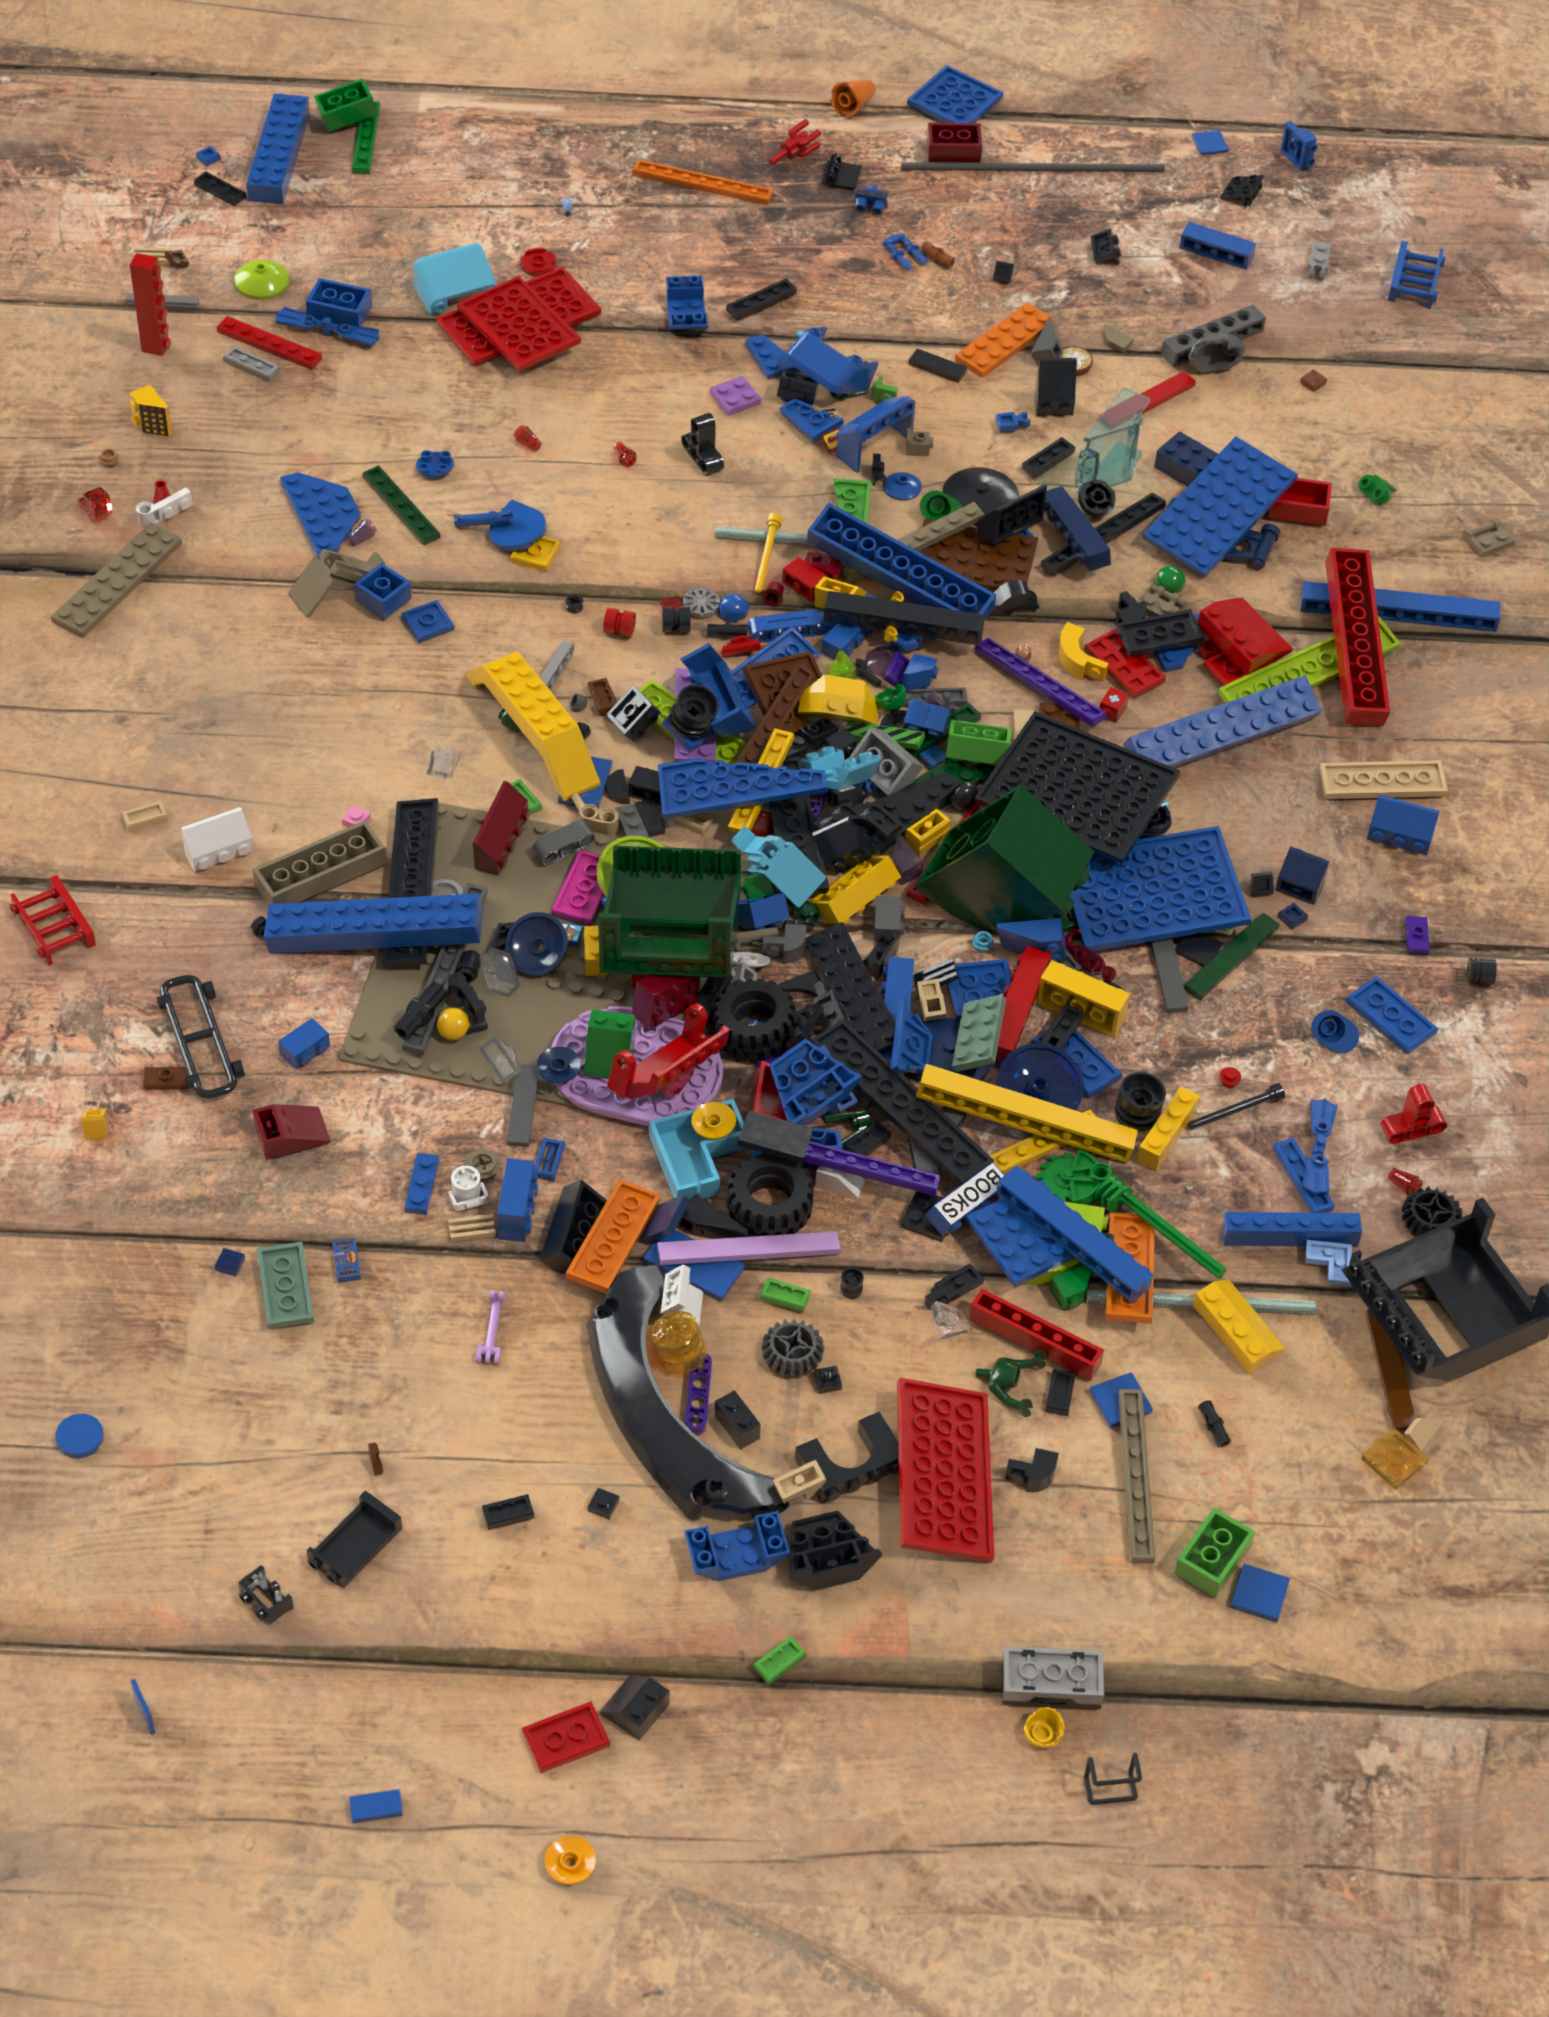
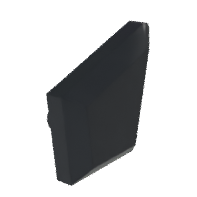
M515 922L498 923L490 946L491 951L505 947L508 931Z

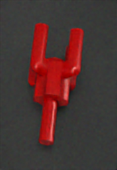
M807 119L802 120L788 131L790 138L781 144L782 150L770 158L769 163L774 165L785 156L793 158L797 154L800 157H806L820 147V143L815 141L805 148V146L821 136L820 130L817 129L810 135L805 130L797 134L809 125Z

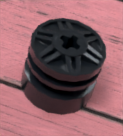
M695 684L684 687L678 694L669 712L668 720L670 727L683 738L699 739L703 737L711 726L710 722L715 719L718 713V698L713 691L702 685Z
M1135 1072L1127 1075L1122 1081L1114 1107L1115 1117L1118 1122L1123 1126L1138 1131L1152 1129L1159 1119L1166 1097V1089L1162 1081L1146 1072Z

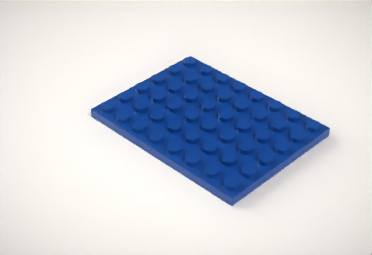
M1219 826L1139 839L1123 864L1093 853L1086 866L1091 872L1090 877L1084 885L1076 891H1072L1069 896L1074 900L1072 911L1077 927L1082 931L1080 937L1083 947L1089 948L1092 951L1251 924V917Z

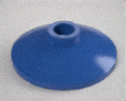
M896 472L886 477V485L883 486L885 493L896 500L913 499L920 494L922 487L920 480L916 476L906 472Z

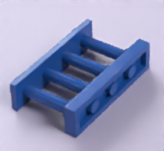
M1401 241L1388 301L1395 302L1396 295L1405 294L1429 299L1427 308L1431 309L1432 302H1436L1438 291H1435L1439 269L1440 267L1444 268L1446 259L1443 256L1444 249L1440 248L1439 256L1434 257L1410 252L1407 249L1408 242ZM1408 259L1437 265L1435 269L1408 264L1407 262ZM1411 271L1426 275H1432L1434 276V279L1429 280L1419 277L1408 276L1402 272ZM1405 282L1431 287V292L1402 287V284Z

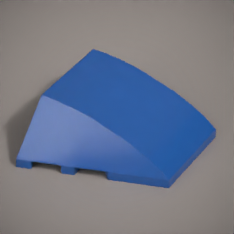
M804 1039L769 1064L787 1121L799 1125L813 1122L847 1098L862 1079L860 1074L850 1070L845 1064L838 1062L807 1039Z

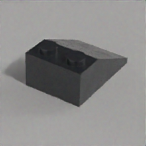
M1039 358L1034 397L1036 416H1070L1074 414L1077 358Z

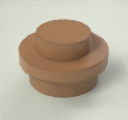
M107 448L101 452L99 460L102 465L113 466L119 461V456L114 449Z

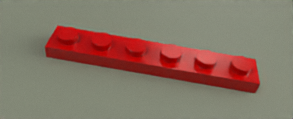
M226 316L217 326L218 333L311 370L322 360V353L229 316Z

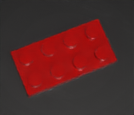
M1116 629L1085 644L1084 650L1091 657L1108 663L1107 673L1134 699L1165 683L1166 676L1143 654L1128 656Z

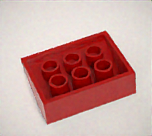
M1243 597L1216 601L1200 610L1197 621L1200 629L1245 675L1264 668L1293 651V648Z

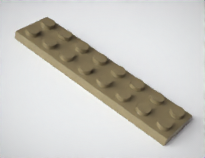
M149 523L51 616L52 622L84 638L182 544V538Z

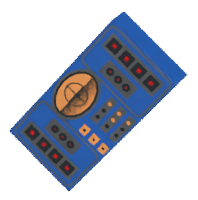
M355 1238L332 1241L338 1283L361 1280Z

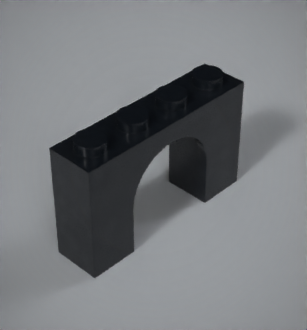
M880 1411L862 1418L858 1422V1434L871 1455L861 1466L845 1468L836 1465L829 1459L817 1438L796 1447L795 1460L799 1467L816 1460L826 1478V1482L815 1492L820 1503L834 1501L844 1493L857 1491L865 1484L875 1483L888 1474L899 1472L898 1441Z

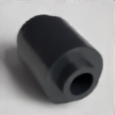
M474 950L464 951L461 954L457 972L460 971L466 977L467 983H471L477 978L482 962L481 955Z

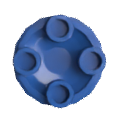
M424 450L416 462L417 471L421 475L431 478L448 474L454 466V461L449 451L431 452Z

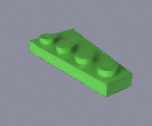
M833 478L838 508L867 523L871 481Z

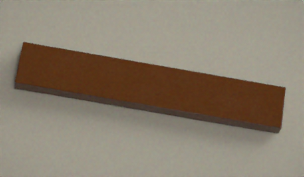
M1366 1310L1365 1315L1393 1432L1406 1431L1416 1417L1400 1352L1371 1311Z

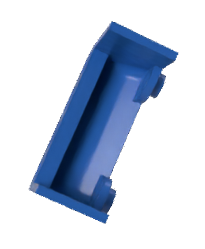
M826 327L806 329L786 353L785 360L829 391L837 394L869 390L879 365L877 361L865 363L857 355L845 357L823 342L827 331Z
M909 396L888 398L849 423L842 425L838 430L837 458L856 473L860 472L863 442L889 426L893 427L904 437H907V428H911V431H913L915 401Z
M709 643L680 658L690 672L687 674L690 682L693 685L696 683L707 687L718 698L719 710L715 719L710 722L716 735L720 734L724 737L750 732L757 728L727 663Z

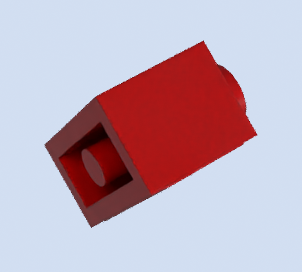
M797 557L785 566L782 571V583L810 602L815 600V586L823 577L828 578L824 572L819 571L800 557Z

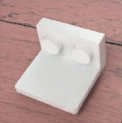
M683 1264L665 1275L661 1314L696 1331L699 1329L703 1291L689 1284L690 1268Z

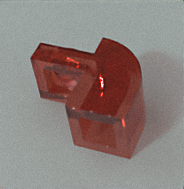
M101 487L84 493L83 497L78 499L79 506L88 513L89 519L92 522L112 514L109 494Z

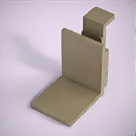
M323 549L319 554L320 557H313L290 589L289 594L303 613L310 617L333 585L355 591L354 584L379 564L383 563L386 565V563L376 552H373L366 562Z

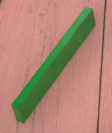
M374 101L378 114L359 121L352 174L370 175L381 107L379 101Z

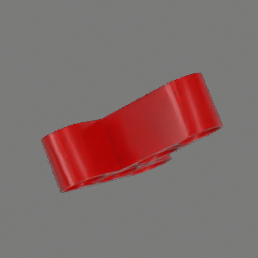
M1417 1084L1411 1087L1407 1093L1403 1111L1385 1117L1380 1123L1390 1144H1398L1438 1134L1448 1126L1440 1108L1435 1105V1101L1425 1084Z

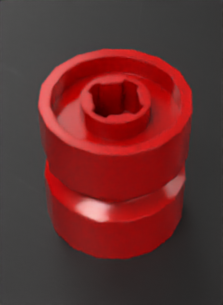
M608 607L603 622V633L616 634L619 632L620 636L632 637L636 623V612L625 610L621 613L619 609Z

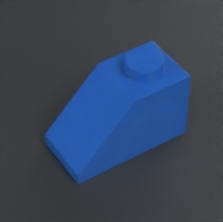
M914 653L904 673L903 686H905V691L930 686L932 680L937 679L939 667H936L937 659Z

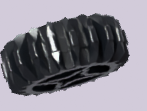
M1429 1186L1425 1190L1420 1187L1417 1192L1412 1191L1410 1196H1407L1401 1209V1218L1404 1221V1228H1410V1234L1416 1233L1418 1237L1462 1218V1208H1459V1201H1454V1195H1447V1190L1440 1192L1438 1187L1435 1190H1431Z

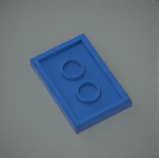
M591 757L601 786L579 796L585 805H595L599 810L613 760ZM559 795L558 803L576 806L572 799L564 801Z

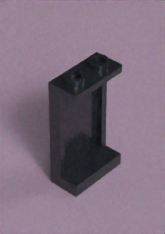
M366 1490L359 1496L360 1504L315 1549L309 1547L306 1550L308 1564L314 1570L322 1571L331 1583L339 1584L343 1588L402 1530L401 1516Z

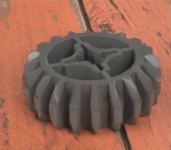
M795 1318L791 1323L784 1319L782 1325L776 1322L774 1328L769 1327L768 1334H765L763 1337L762 1356L766 1360L767 1367L772 1366L774 1373L780 1370L782 1377L788 1373L791 1379L794 1374H798L800 1378L803 1376V1372L810 1374L812 1369H817L818 1363H821L823 1359L824 1346L823 1339L819 1336V1331L813 1330L812 1324L805 1326L804 1320L796 1323Z

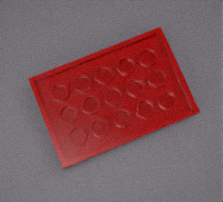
M520 276L457 303V309L518 371H522L581 344V337Z

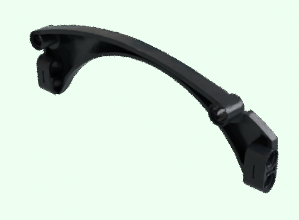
M661 1265L636 1267L620 1272L602 1301L604 1305L596 1306L587 1322V1330L593 1364L603 1395L616 1424L637 1458L661 1489L679 1507L684 1515L691 1520L701 1519L707 1508L732 1511L740 1514L749 1513L752 1518L756 1515L776 1511L778 1513L784 1512L790 1503L789 1501L783 1503L773 1484L774 1478L755 1472L732 1461L702 1441L678 1418L655 1382L647 1357L646 1329L654 1305L663 1296L666 1274ZM714 1476L725 1479L728 1488L727 1495L717 1501L709 1498L706 1492V1482ZM712 1485L713 1491L711 1492H721L722 1485Z

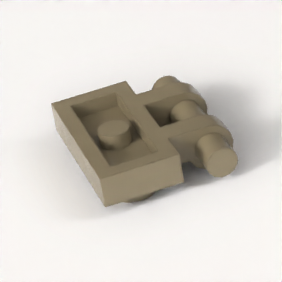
M1151 584L1149 587V591L1154 594L1145 592L1137 601V603L1145 601L1147 605L1146 614L1151 617L1178 612L1180 608L1176 607V605L1184 607L1187 602L1181 598V595L1173 594L1165 590V587ZM1163 597V598L1169 600V602H1166V601L1162 600L1161 598Z

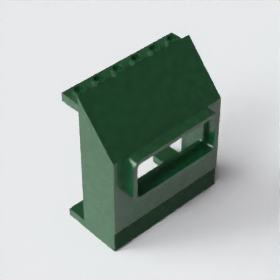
M613 846V871L604 913H599L598 917L600 973L731 978L739 923L742 871L741 850ZM630 932L708 935V939L629 936Z

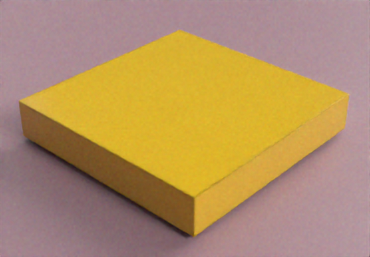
M543 536L542 539L539 538L531 543V547L513 551L510 556V562L547 572L561 546V541Z

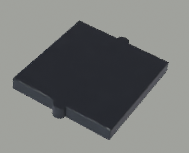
M1204 933L1186 935L1180 938V943L1175 948V952L1204 967L1217 955L1223 943Z

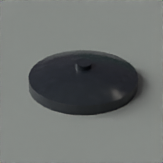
M984 467L967 468L954 473L947 479L942 491L959 501L962 507L975 502L984 513V516L1019 497L1017 486L1007 475Z

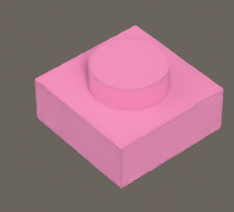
M352 805L342 818V825L350 827L364 820L368 823L371 819V813Z

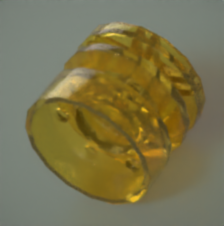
M673 1311L656 1320L650 1335L664 1369L671 1373L682 1374L695 1370L704 1362L707 1356V1348L697 1320L691 1313Z

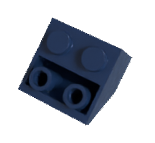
M1290 846L1279 873L1275 890L1315 905L1323 890L1330 861Z

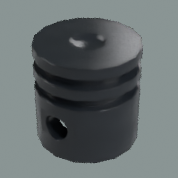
M1469 957L1466 970L1467 983L1478 982V984L1494 985L1497 972L1496 960L1483 958L1479 960L1474 958L1473 960V958Z

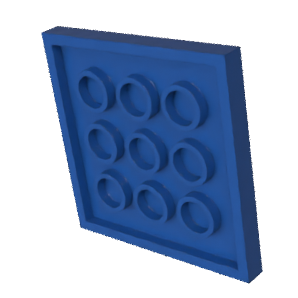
M946 65L907 99V105L943 123H975L1003 98L1004 92Z
M1043 1180L1038 1182L1039 1184H1043L1044 1186H1046L1048 1191L1052 1193V1191L1049 1189V1187ZM1004 1199L973 1212L966 1217V1222L1014 1287L1076 1258Z

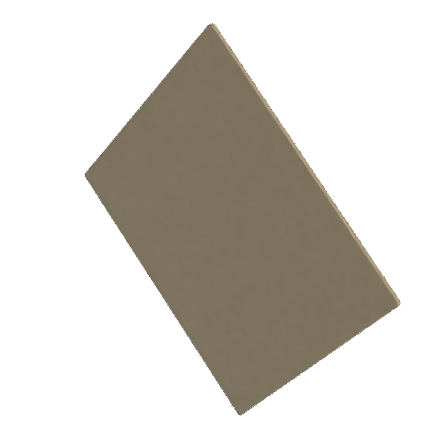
M439 803L433 881L439 879L453 880L462 887L463 892L467 883L488 887V894L483 904L484 911L480 943L467 944L465 951L474 950L482 957L478 976L468 985L474 988L479 1000H483L485 1003V1019L488 1029L465 1034L459 1040L450 1041L439 1034L436 1023L424 1055L403 1051L404 1039L400 1038L394 1031V1026L406 1013L409 1002L415 997L419 998L424 992L442 945L428 946L427 964L386 968L383 965L384 948H379L340 1052L339 1058L341 1062L513 1096L517 1065H536L539 1055L551 1048L556 1035L565 1024L570 1023L578 1018L580 1014L591 1009H607L608 1006L633 1008L635 989L631 987V974L607 973L605 976H585L584 933L578 947L568 945V951L564 960L555 970L540 976L526 975L518 971L510 963L505 947L494 951L490 949L498 923L516 922L520 917L533 912H543L551 915L554 903L579 851L552 864L544 865L534 852L532 846L538 839L564 826L534 820L524 821L522 834L520 837L517 836L515 848L512 853L509 852L506 867L501 869L499 875L475 869L473 841L488 812ZM593 832L595 840L581 850L601 855L611 842L622 837ZM663 845L664 847H668V848H676V847H671V846ZM741 860L740 901L748 897V895H744L742 887L745 877L754 875L748 872L752 865L745 860ZM440 888L434 891L432 896L457 895V893L451 889ZM602 904L598 910V913L593 921L592 926H599V913H604ZM555 917L561 923L581 925L583 927L588 926L585 924ZM630 932L629 936L708 939V935ZM544 944L538 946V950L544 948ZM700 977L698 996L708 977ZM452 986L441 1013L448 1008H457L455 1003L456 991ZM685 1011L672 1018L685 1021ZM709 1023V1025H708L706 1031H704V1035H706V1036H707V1033H708V1030H709L710 1023ZM539 1075L536 1094L537 1101L582 1109L565 1098L555 1083L546 1081Z

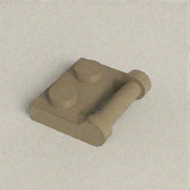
M1494 518L1489 523L1479 527L1463 530L1464 539L1481 558L1514 545L1515 540L1501 526L1498 518ZM1489 530H1493V531H1494V532H1492V533H1489V534H1487V535L1481 536V537H1479V538H1476V537H1475L1476 535L1482 534V533L1487 532V531H1489Z

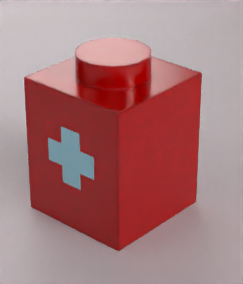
M1113 687L1109 688L1099 707L1107 713V720L1117 723L1127 708L1128 693Z

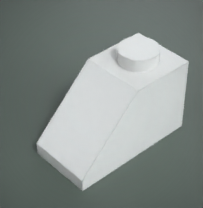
M818 1166L815 1187L858 1200L865 1184V1180L861 1176Z

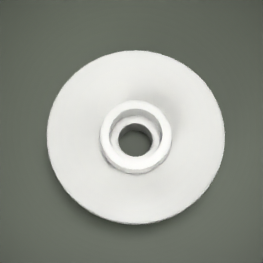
M735 952L733 964L738 965L744 962L751 969L755 970L757 967L768 965L770 958L759 953Z

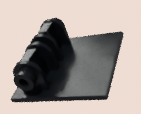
M834 153L831 155V159L827 161L821 184L856 189L862 165L841 162L840 154Z
M1265 176L1233 177L1220 196V199L1241 198L1244 206H1250L1262 189V180Z

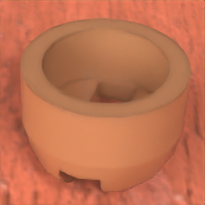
M1020 645L1016 648L1017 656L1027 662L1031 659L1032 651L1030 646Z

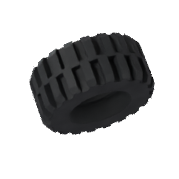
M759 978L756 981L746 979V982L741 983L739 981L734 983L733 987L729 986L724 990V994L721 993L716 999L717 1002L713 1007L715 1035L722 1026L730 1029L726 1046L722 1048L724 1051H728V1054L733 1057L739 1056V1059L745 1061L747 1059L758 1061V1058L767 1060L772 1055L777 1056L782 1053V1049L786 1050L788 1048L785 1045L789 1038L788 1033L795 1027L797 1019L793 997L789 992H786L784 987L781 985L777 986V983L770 980L765 982L764 979ZM754 1014L771 1017L770 1020L760 1025H745L739 1022L744 1017Z
M761 1153L758 1157L755 1155L751 1156L747 1162L745 1160L738 1164V1169L733 1170L728 1182L727 1207L729 1208L731 1219L742 1223L748 1229V1235L754 1234V1237L787 1235L799 1232V1228H803L807 1224V1220L812 1214L814 1185L813 1180L810 1178V1173L807 1169H803L801 1163L774 1155H767V1153ZM763 1188H775L785 1192L790 1198L780 1204L767 1205L758 1202L751 1195Z

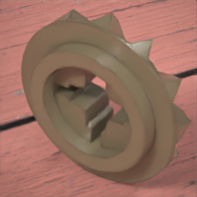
M480 1149L473 1151L467 1156L465 1166L477 1169L480 1173V1180H489L492 1176L496 1177L497 1172L500 1170V1159L494 1152ZM480 1160L486 1166V1170L479 1167Z

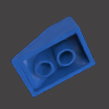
M1061 918L997 924L1002 949L1017 954H1024L1026 947L1029 946L1051 953L1050 962L1052 960L1058 963L1066 961V942Z

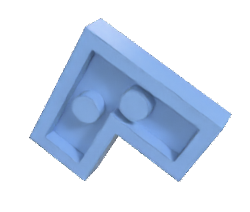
M1307 1240L1305 1245V1263L1328 1266L1327 1285L1350 1287L1351 1283L1341 1269L1349 1266L1352 1245Z

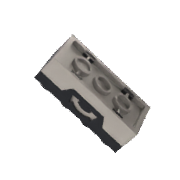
M1004 1647L1002 1656V1705L1101 1709L1104 1698L1103 1651Z

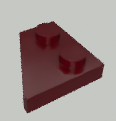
M808 551L804 560L819 571L831 575L832 579L839 581L843 568L846 565L832 556L818 551Z

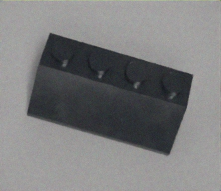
M1044 484L979 518L977 537L995 545L1043 520L1047 485Z
M583 1180L563 1187L539 1258L549 1268L558 1273L566 1274L607 1202L603 1196Z

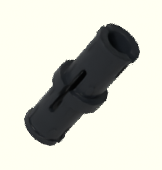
M725 623L707 625V636H725V638L748 635L747 624L735 625Z
M1207 1400L1199 1404L1198 1409L1205 1419V1427L1213 1435L1217 1447L1222 1448L1230 1444L1231 1439L1223 1426L1224 1421L1222 1417L1218 1416L1212 1401Z

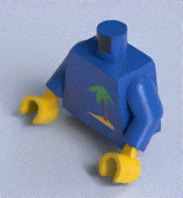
M896 591L892 595L893 598L890 599L902 602L904 596L901 592ZM889 626L884 631L886 634L884 639L886 642H890V649L902 650L903 652L922 649L924 639L936 640L934 638L897 633V630L892 626Z

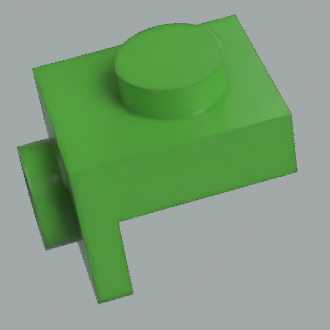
M879 376L877 382H874L872 385L871 393H874V401L882 403L885 399L897 397L898 387L883 384V376Z

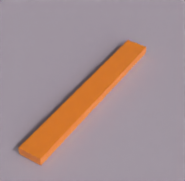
M637 160L632 170V175L764 205H769L774 191L765 187L643 160Z

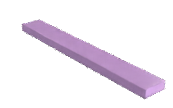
M837 1231L658 1242L657 1245L660 1265L840 1254L841 1250Z

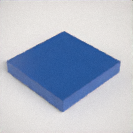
M438 600L401 613L403 621L418 643L455 630L453 622Z
M1132 1372L1090 1387V1393L1110 1428L1120 1425L1119 1389L1142 1390ZM1142 1391L1145 1416L1151 1414L1153 1408Z
M1243 1564L1231 1608L1278 1622L1290 1578Z

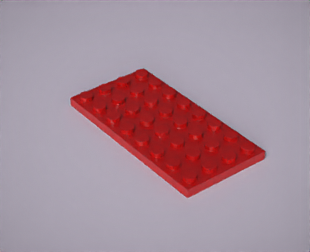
M564 267L526 281L570 327L601 314L600 306ZM458 309L436 317L438 326L473 366L502 355Z
M900 1377L897 1381L901 1547L991 1563L995 1559L988 1393Z

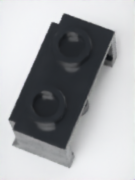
M262 1565L238 1582L240 1590L238 1595L246 1605L251 1603L255 1608V1615L261 1621L266 1619L269 1624H272L287 1611L294 1609L292 1596L288 1594L284 1597L281 1594L279 1584L275 1580L270 1582L266 1578L265 1568ZM258 1587L275 1604L270 1610L253 1593Z

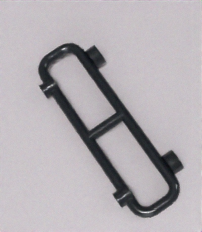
M183 975L171 978L161 985L160 996L157 997V1002L160 1010H166L189 1075L185 1076L187 1088H193L198 1096L205 1099L229 1094L236 1088L237 1078L244 1077L245 1073L240 1059L230 1061L208 999L216 997L212 981H207L202 984L201 980L194 975ZM190 983L194 985L209 1029L184 1035L168 991L172 987ZM213 1037L228 1079V1084L219 1088L205 1090L202 1088L200 1077L196 1071L187 1043Z

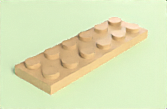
M1441 760L1320 763L1319 767L1325 799L1378 798L1379 795L1390 798L1447 796L1448 793Z

